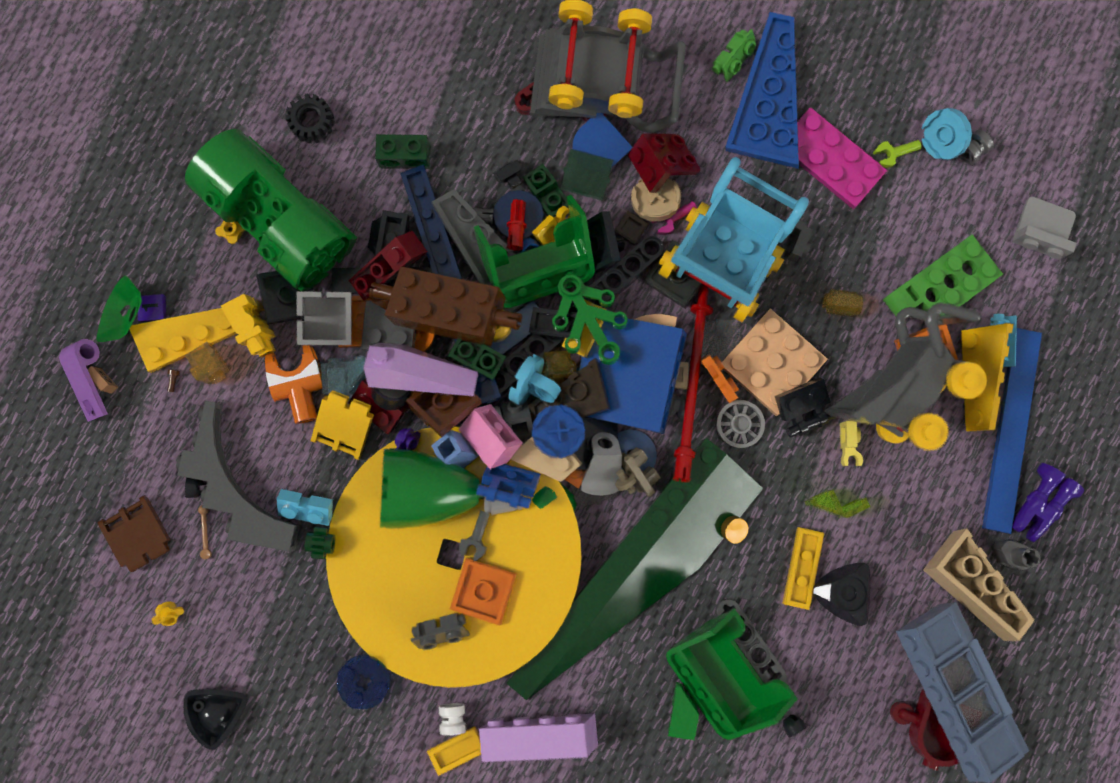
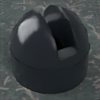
M186 477L185 497H200L202 490H198V486L205 485L203 480Z
M795 714L789 715L783 721V728L789 738L807 728L804 721Z

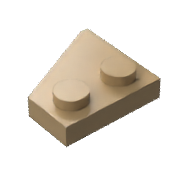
M532 437L511 457V460L560 482L582 465L575 454L562 459L546 456L535 446Z

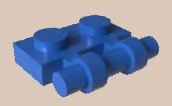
M506 464L492 469L487 466L481 484L488 485L489 487L479 484L476 495L486 497L487 501L495 502V500L508 503L509 507L516 509L518 507L529 509L531 498L528 497L533 498L539 483L540 474Z

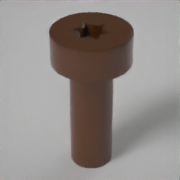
M168 369L167 374H170L167 391L174 392L176 377L180 376V371Z

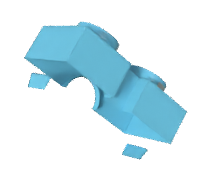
M287 489L280 490L277 497L278 516L329 526L332 519L333 497L328 499L311 495L310 498L302 497V493Z

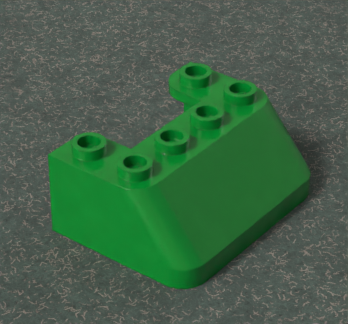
M735 608L707 621L675 644L666 654L669 665L719 736L726 740H732L777 724L798 700L789 685L781 680L774 679L763 683L735 643L734 639L739 638L745 632V624Z

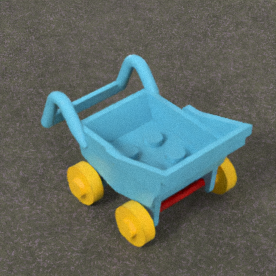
M734 157L728 163L714 188L710 200L712 205L709 206L701 202L697 209L693 207L686 218L689 224L685 229L688 233L680 246L675 245L671 252L665 251L659 261L662 267L658 274L668 279L671 272L675 271L677 272L676 276L681 278L683 273L729 299L730 302L727 306L738 308L733 318L742 323L747 316L752 317L759 306L756 303L759 296L757 292L765 277L768 278L772 271L777 273L784 262L781 256L785 249L777 244L778 242L782 243L793 231L808 207L809 199L807 197H801L799 200L792 198L740 168V159ZM732 177L740 178L793 209L787 221L779 219L729 190L727 186Z

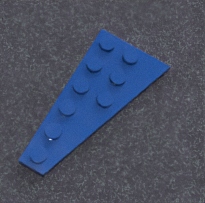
M770 12L725 149L728 152L799 169L794 17Z

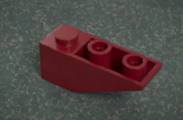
M410 231L395 237L348 281L362 300L365 301L370 297V288L376 289L371 287L373 282L387 285L398 276L400 266L411 267L428 251L415 233Z

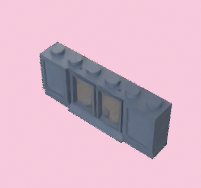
M956 602L937 605L896 631L901 645L910 659L913 669L969 782L991 783L1029 752L1011 715L1013 711L977 638L974 639Z

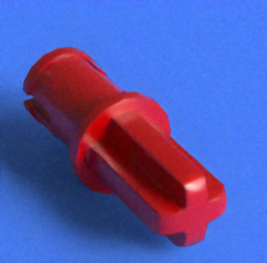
M514 199L511 203L510 221L507 222V227L509 228L507 249L512 251L523 250L524 229L527 228V224L524 222L526 207L524 200Z

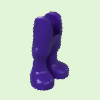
M1040 463L1037 468V473L1042 479L1039 487L1027 496L1025 503L1017 513L1012 524V528L1016 532H1021L1030 521H1033V525L1026 534V538L1031 542L1038 540L1055 521L1060 519L1064 510L1063 507L1072 498H1079L1085 491L1079 483L1073 479L1065 478L1066 475L1046 463ZM1059 485L1058 492L1054 498L1047 502L1049 495Z

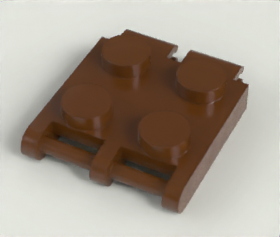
M146 495L139 498L140 501L128 508L122 507L118 510L119 513L109 519L98 521V526L121 567L127 566L130 572H134L149 563L146 554H148L151 560H155L170 551L166 542L171 539ZM141 505L143 506V508H141L140 510L134 512L131 515L129 514V512L135 510ZM119 518H122L121 521L109 527L110 523L116 521Z

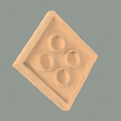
M770 308L722 361V364L725 367L723 370L775 416H778L780 413L775 396L807 383L828 359Z

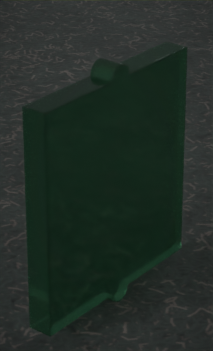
M570 149L567 165L563 168L565 173L561 190L603 201L607 183L611 181L609 175L613 160Z

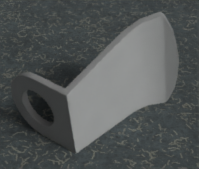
M597 433L592 438L591 444L594 455L583 477L581 491L601 496L614 494L619 491L615 486L616 481L619 479L616 473L621 469L622 464L619 441L610 433ZM608 439L612 442L613 446L608 449L602 448L598 445V440Z

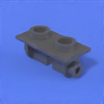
M456 612L440 617L441 627L438 628L435 619L417 623L415 627H412L414 638H411V642L419 649L430 650L440 643H456L461 641L462 637L470 636V633L463 626L466 624L464 614Z

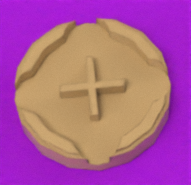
M642 179L633 187L631 195L633 209L641 218L648 221L660 222L669 219L677 213L681 205V190L678 183L674 180L667 179L657 193H650Z

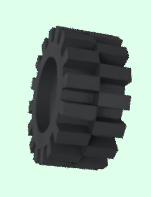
M304 94L305 98L302 99L299 95L296 97L298 102L295 103L292 100L290 102L292 108L287 107L286 109L288 115H285L288 122L287 125L300 141L303 142L305 140L307 143L312 144V140H314L315 143H319V138L322 137L325 140L328 138L326 133H332L331 126H334L335 123L333 120L334 115L322 97L319 99L318 95L313 94V97H311L309 94ZM308 111L317 112L319 114V122L312 127L302 125L301 118L304 113Z

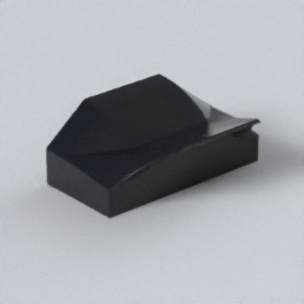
M383 210L382 216L372 221L368 249L376 256L395 237L408 233L409 215Z

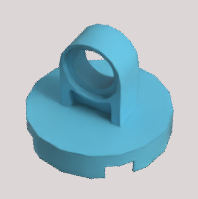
M945 108L937 110L926 118L922 129H924L922 144L926 151L936 159L948 160L956 158L963 154L970 145L972 137L971 124L966 115L957 109Z
M533 354V357L529 356L524 361L515 376L518 379L516 389L510 388V401L517 405H522L531 394L548 403L555 401L561 389L557 383L541 375L544 368L543 358Z

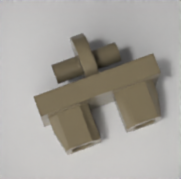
M637 447L627 454L621 452V467L623 469L618 470L616 473L619 479L616 481L615 486L619 491L627 490L629 494H632L637 489L638 492H645L648 497H651L655 493L652 487L661 477L653 467L649 466L643 472L639 468L648 460L645 452Z

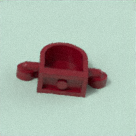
M921 690L915 712L905 702L899 701L891 706L890 715L894 721L902 725L911 722L909 730L910 741L915 751L924 758L922 762L924 766L938 771L939 766L949 767L959 763L925 694V690ZM959 704L970 730H973L978 725L981 712L969 706Z

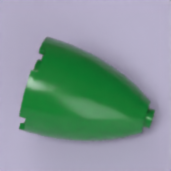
M384 449L380 527L386 529L419 527L453 518L478 505L479 499H484L483 496L476 495L479 484H484H481L479 478L467 469L456 464H445L437 456L407 449Z

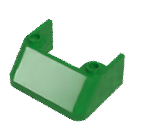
M572 195L567 196L570 218L559 222L555 226L553 231L555 241L508 257L502 245H490L479 225L474 226L481 259L492 286L499 287L506 298L503 307L512 308L558 292V283L566 275H576L582 279L583 283L593 277L595 266L586 214Z

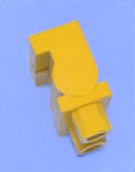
M242 294L221 305L235 333L239 334L235 337L238 344L247 346L251 355H259V357L263 358L266 354L276 351L271 342V339L276 336L273 330L269 329L267 322L261 319L258 313L264 310L260 300Z

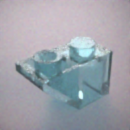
M356 356L354 361L344 362L343 358L328 359V363L321 364L323 395L329 396L332 390L346 396L353 395L361 381L366 378L364 364L367 356Z

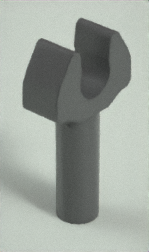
M480 511L472 536L468 539H461L459 544L461 556H466L470 545H474L477 549L474 561H478L485 555L487 547L483 545L482 536L490 513Z

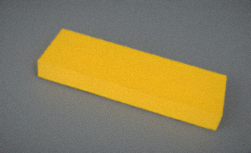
M797 527L782 604L810 610L824 538L823 532Z

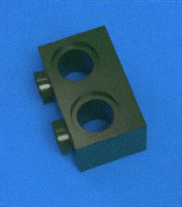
M376 134L375 159L379 168L413 169L424 165L426 169H430V143L427 135Z

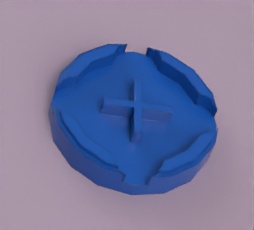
M565 405L546 407L537 415L532 425V438L535 446L541 453L550 458L562 459L571 456L581 447L585 439L583 419L574 409Z

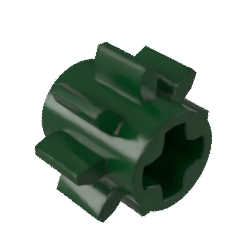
M314 527V532L307 533L305 552H311V558L326 559V554H333L335 534H329V528Z

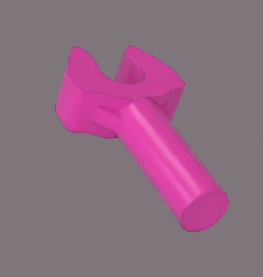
M692 201L679 208L676 214L665 220L667 225L661 227L657 234L668 235L672 233L674 222L687 216L693 207L697 209L696 204Z

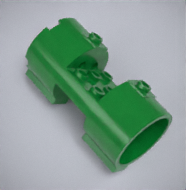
M229 129L219 133L204 144L192 158L185 173L186 185L225 222L232 223L237 221L245 231H248L260 244L257 252L294 288H298L303 292L315 287L329 275L327 272L333 268L336 262L341 263L351 253L358 237L323 204H319L312 198L307 199L283 176L285 169L250 136H246L239 129Z

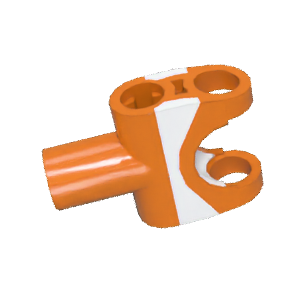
M312 345L302 346L304 354H302L301 364L293 371H284L274 353H269L265 356L266 378L270 394L275 402L289 398L295 424H303L317 419L311 392L326 388L322 367Z

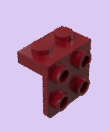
M643 133L627 154L650 193H657L671 175H697L701 170L696 158L686 146L684 139L678 134Z

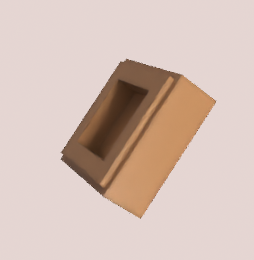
M94 366L88 368L94 384L100 391L113 393L118 388L102 369Z

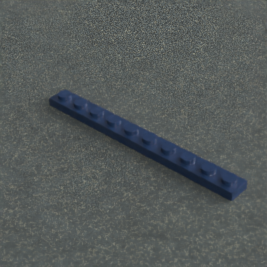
M421 165L400 173L423 245L428 251L426 254L432 272L462 279L447 230L431 204L436 197L425 166ZM478 373L475 394L482 403L478 407L502 399L496 378L491 380Z

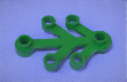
M576 275L564 276L558 283V292L562 300L557 314L552 319L554 329L557 331L567 329V315L572 301L578 310L570 336L565 340V349L572 354L580 350V338L586 324L599 347L598 356L600 361L606 365L616 363L620 357V348L616 343L607 340L596 319L612 323V326L616 329H623L627 325V315L621 311L612 312L587 305L583 298L599 300L601 306L611 307L615 300L614 293L608 289L602 291L584 286L582 279ZM573 285L576 287V290L569 292L566 288ZM609 295L612 299L609 302H605L602 300V297ZM622 317L624 322L618 324L615 322V318ZM558 319H563L565 324L558 326L555 322ZM575 341L578 345L576 348H570L568 343ZM611 351L614 356L608 359L604 356V353Z

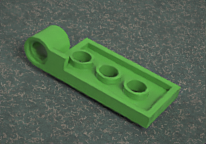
M970 235L882 300L895 317L902 309L907 307L916 308L918 305L926 311L937 303H948L960 307L1002 276L1003 273L976 238ZM963 263L971 267V275L964 272ZM945 277L952 279L954 283L953 288L945 285ZM927 290L934 293L935 302L927 299Z

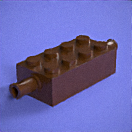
M400 266L394 286L373 282L371 287L376 289L370 288L369 290L370 298L389 301L385 316L394 325L453 339H461L462 341L475 344H484L491 347L497 326L519 330L520 325L517 322L522 323L521 313L503 310L506 298L500 288L487 284Z

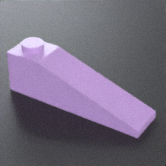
M377 343L369 346L364 364L368 387L474 396L478 378L477 371L402 344Z

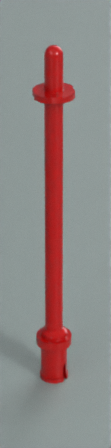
M705 285L699 290L697 304H693L690 307V311L696 314L681 444L674 451L676 464L673 480L679 481L681 479V482H690L692 460L695 459V452L691 448L705 320L707 315L713 313V308L707 305L709 288Z

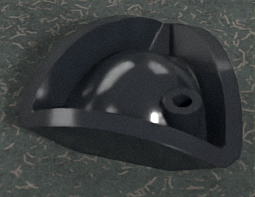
M853 563L827 573L814 586V596L824 608L840 619L857 626L867 624L870 604L869 565L866 563Z
M218 689L188 691L184 696L183 711L186 724L193 737L209 750L217 749L238 722L247 704L248 699L246 695L240 692Z

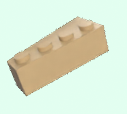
M966 528L953 531L923 571L1003 641H1020L1035 620L1016 594L1008 589L999 571L994 570L986 559L987 555L981 547L978 548L971 537L973 536Z

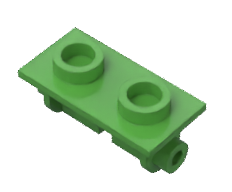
M750 29L748 33L745 30L736 32L726 45V48L732 52L729 53L722 50L716 60H714L712 70L716 74L724 73L726 82H729L733 75L739 72L746 58L753 54L756 48L753 29Z

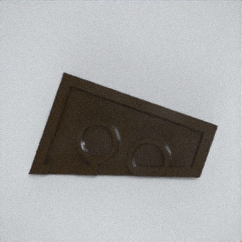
M597 358L591 360L587 366L578 372H574L568 376L567 380L559 384L561 392L553 403L537 398L528 404L532 423H534L537 415L542 410L555 405L568 406L574 409L581 418L611 410Z

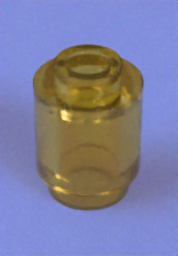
M831 289L829 293L824 295L823 308H826L827 314L853 317L854 315H860L862 311L863 296L857 295V292Z

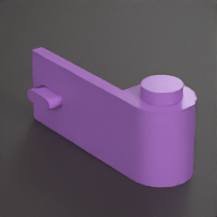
M81 339L63 348L59 359L84 415L89 422L108 413L86 367L98 360L99 348L92 340Z

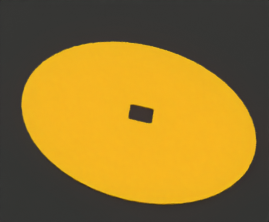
M431 427L418 430L421 436L417 447L413 451L436 456L431 446L441 437ZM453 427L451 429L453 431L460 432L458 430L459 428ZM395 440L370 457L354 474L337 502L331 519L329 534H335V548L333 554H326V570L333 602L342 622L358 645L371 658L399 676L418 683L439 687H468L484 684L514 672L542 651L555 636L572 606L577 591L581 569V540L577 519L564 488L556 479L511 459L507 462L506 465L540 474L534 496L539 490L547 486L553 490L552 492H555L557 498L540 509L533 503V498L528 497L531 498L529 509L522 507V510L491 515L490 513L482 536V542L487 547V551L478 561L517 573L502 624L499 626L464 614L466 624L463 626L470 633V636L462 637V640L456 643L444 642L437 644L433 649L422 650L411 642V638H414L412 627H415L417 623L435 619L438 628L441 627L440 617L456 613V611L450 610V606L462 568L457 570L437 563L443 539H449L460 543L461 539L471 537L479 513L484 511V499H479L478 505L470 510L438 523L410 528L386 529L380 527L384 449H397ZM478 456L465 469L477 476L480 483H482V477L487 465ZM474 545L469 546L464 561L465 558L474 560L477 550Z

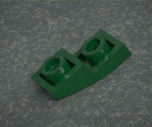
M541 164L522 177L531 193L541 203L542 209L547 216L551 215L555 218L560 207L566 206L569 208L567 197L558 187L557 181L544 164Z
M461 339L456 340L448 354L450 358L491 380H494L506 359V356L484 344H475L462 341Z

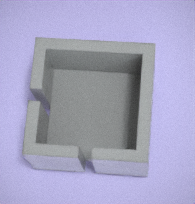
M297 292V316H304V321H297V345H352L351 292H327V298H323L322 292Z

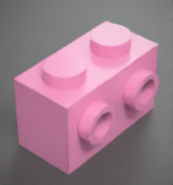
M491 404L474 408L458 429L490 469L507 464L523 444Z

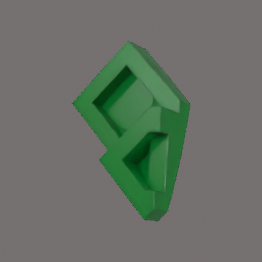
M676 682L668 736L695 740L699 711L696 709L695 701L692 698L690 699L681 683Z

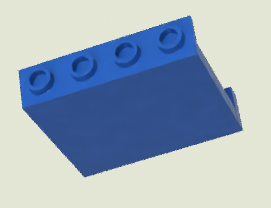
M622 317L615 318V322L618 324H622L624 322V319ZM629 318L626 327L623 329H616L612 326V323L604 321L601 330L608 341L616 343L620 348L618 361L612 365L602 363L598 356L599 347L594 341L587 358L580 356L582 358L580 368H577L575 372L587 366L594 358L598 359L611 410L586 417L664 434L687 333L681 328ZM607 351L604 353V356L610 359L614 354L611 351Z

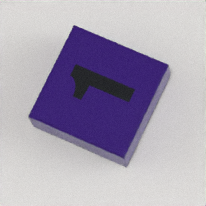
M165 295L141 296L142 303L137 313L139 322L145 323L166 319Z

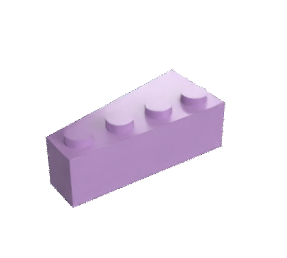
M595 713L572 714L559 717L542 716L539 719L518 717L508 722H504L503 718L488 720L487 724L479 728L482 762L586 758L598 746Z

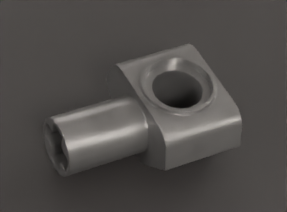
M998 540L991 548L998 563L1012 569L1025 570L1037 566L1040 562V554L1037 550L1012 540Z

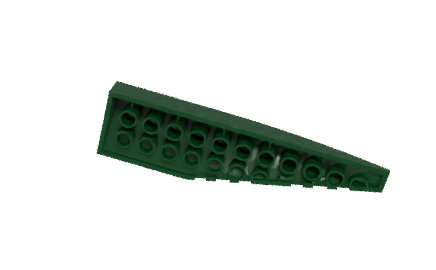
M703 439L694 449L695 459L692 460L690 482H681V479L675 481L673 477L669 480L574 598L563 624L551 641L528 663L518 668L506 684L525 700H528L699 570L724 537L721 534L723 522L730 516L741 517L763 488L709 439Z

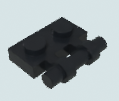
M816 378L775 396L781 419L783 421L792 419L793 426L786 428L787 435L790 438L796 435H805L814 427L826 426L829 421L836 418L828 415L822 408V406L831 403L823 378ZM812 411L813 417L804 421L802 415Z

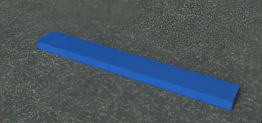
M1017 328L1016 366L1007 367L982 529L1011 534L1042 337L1040 332Z

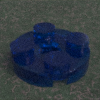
M368 654L357 655L349 659L337 675L338 693L342 700L353 709H370L375 707L385 698L391 684L390 671L381 661ZM361 674L365 678L370 677L371 682L367 684V690L357 684Z

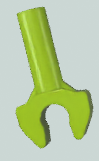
M916 140L892 147L888 141H885L875 149L873 154L886 153L888 159L881 160L879 164L884 168H890L896 164L898 156L920 150L921 142Z

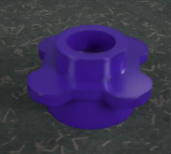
M412 428L402 429L395 438L397 449L413 451L419 443L421 434L418 431L414 432Z

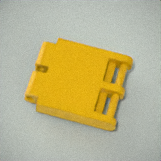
M332 390L329 396L326 395L321 401L311 442L317 443L318 441L331 446L332 450L336 452L341 450L353 455L354 459L359 460L374 414L370 413L371 405L357 399H353L351 404H348L349 396ZM320 435L325 436V437H327V438H330V439L334 440V442H332V441H330V440H327V439H324V438L319 437V436H320ZM341 443H342V444H345V445H347V446H350V447H352V448H355L356 451H355V450H352V449H350V448H347V447H345V446H342Z

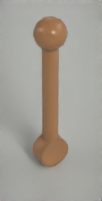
M201 505L198 508V512L201 514L203 550L200 552V557L202 559H209L212 555L208 549L206 514L209 509L202 508Z

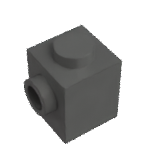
M527 400L522 405H517L512 401L502 403L504 420L520 440L531 438L533 424Z

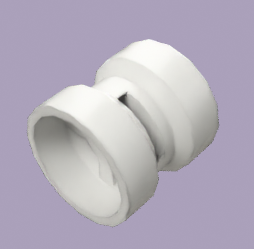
M464 703L439 705V715L442 717V723L439 726L441 735L466 733V723L463 721V715L465 714Z

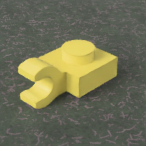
M845 421L840 423V445L843 452L841 457L842 466H848V458L850 456L855 458L856 466H862L863 457L855 448L858 447V443L861 440V431L857 427V422Z

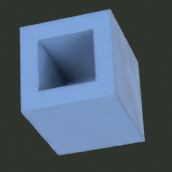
M450 430L431 446L437 458L441 459L445 464H456L463 468L479 456L460 432Z

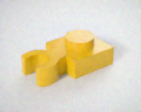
M566 206L560 207L555 218L551 215L547 216L532 231V234L541 245L555 241L553 235L554 228L559 222L566 220L565 217L569 213V208Z

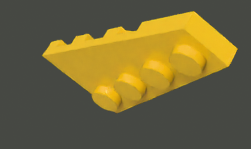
M222 308L131 325L129 329L146 369L150 373L237 334L232 329Z
M1005 323L961 330L963 361L978 364L984 370L987 378L986 387L979 396L971 399L964 398L967 432L995 430L1001 399L998 396L999 387L1004 382L1005 372H1002L1005 357H1008L1010 346H1007L1009 333H1012L1014 324Z

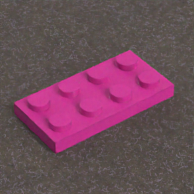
M811 107L797 122L799 165L854 210L887 170Z

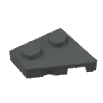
M366 301L361 344L363 351H368L369 346L377 343L402 344L415 348L416 330L394 325L385 316V309L371 301Z

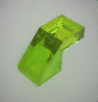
M833 489L826 490L804 501L806 506L839 518H849L871 507L866 497L858 498L841 506Z

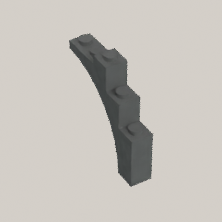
M205 400L204 406L200 408L198 414L200 421L199 429L195 432L192 440L194 451L183 450L182 455H179L176 463L177 476L208 481L207 486L203 488L201 493L202 508L233 513L232 518H229L226 524L227 540L288 552L295 551L301 525L281 520L264 511L237 484L227 465L222 448L220 424L223 405Z

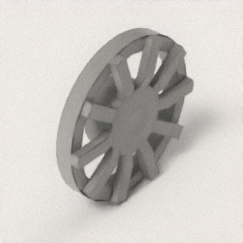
M736 400L726 404L720 410L716 420V427L720 438L726 444L735 448H746L760 440L764 433L765 420L761 410L755 404L745 400ZM736 405H744L742 413L739 414ZM732 406L735 416L730 415L726 410ZM748 407L755 411L750 416L746 415ZM723 414L730 419V422H721ZM758 415L760 423H752L751 419ZM721 426H730V429L723 433ZM751 427H760L757 435L750 430ZM734 432L732 441L726 438L727 435ZM745 433H749L754 439L747 442ZM738 435L742 436L744 444L736 443Z

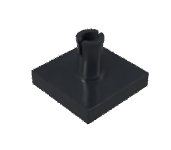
M602 211L587 220L595 266L594 274L620 262L619 252H622L625 248V242L617 243V241H623L624 238L622 236H615L610 211Z

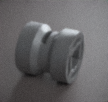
M976 130L972 134L970 145L966 151L959 155L965 163L974 165L981 159L982 154H987L994 148L992 138L985 131Z

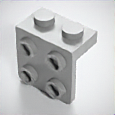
M1030 197L1025 202L1012 242L1026 249L1034 250L1048 257L1060 260L1074 253L1077 243L1068 239L1076 214L1066 208L1036 197Z

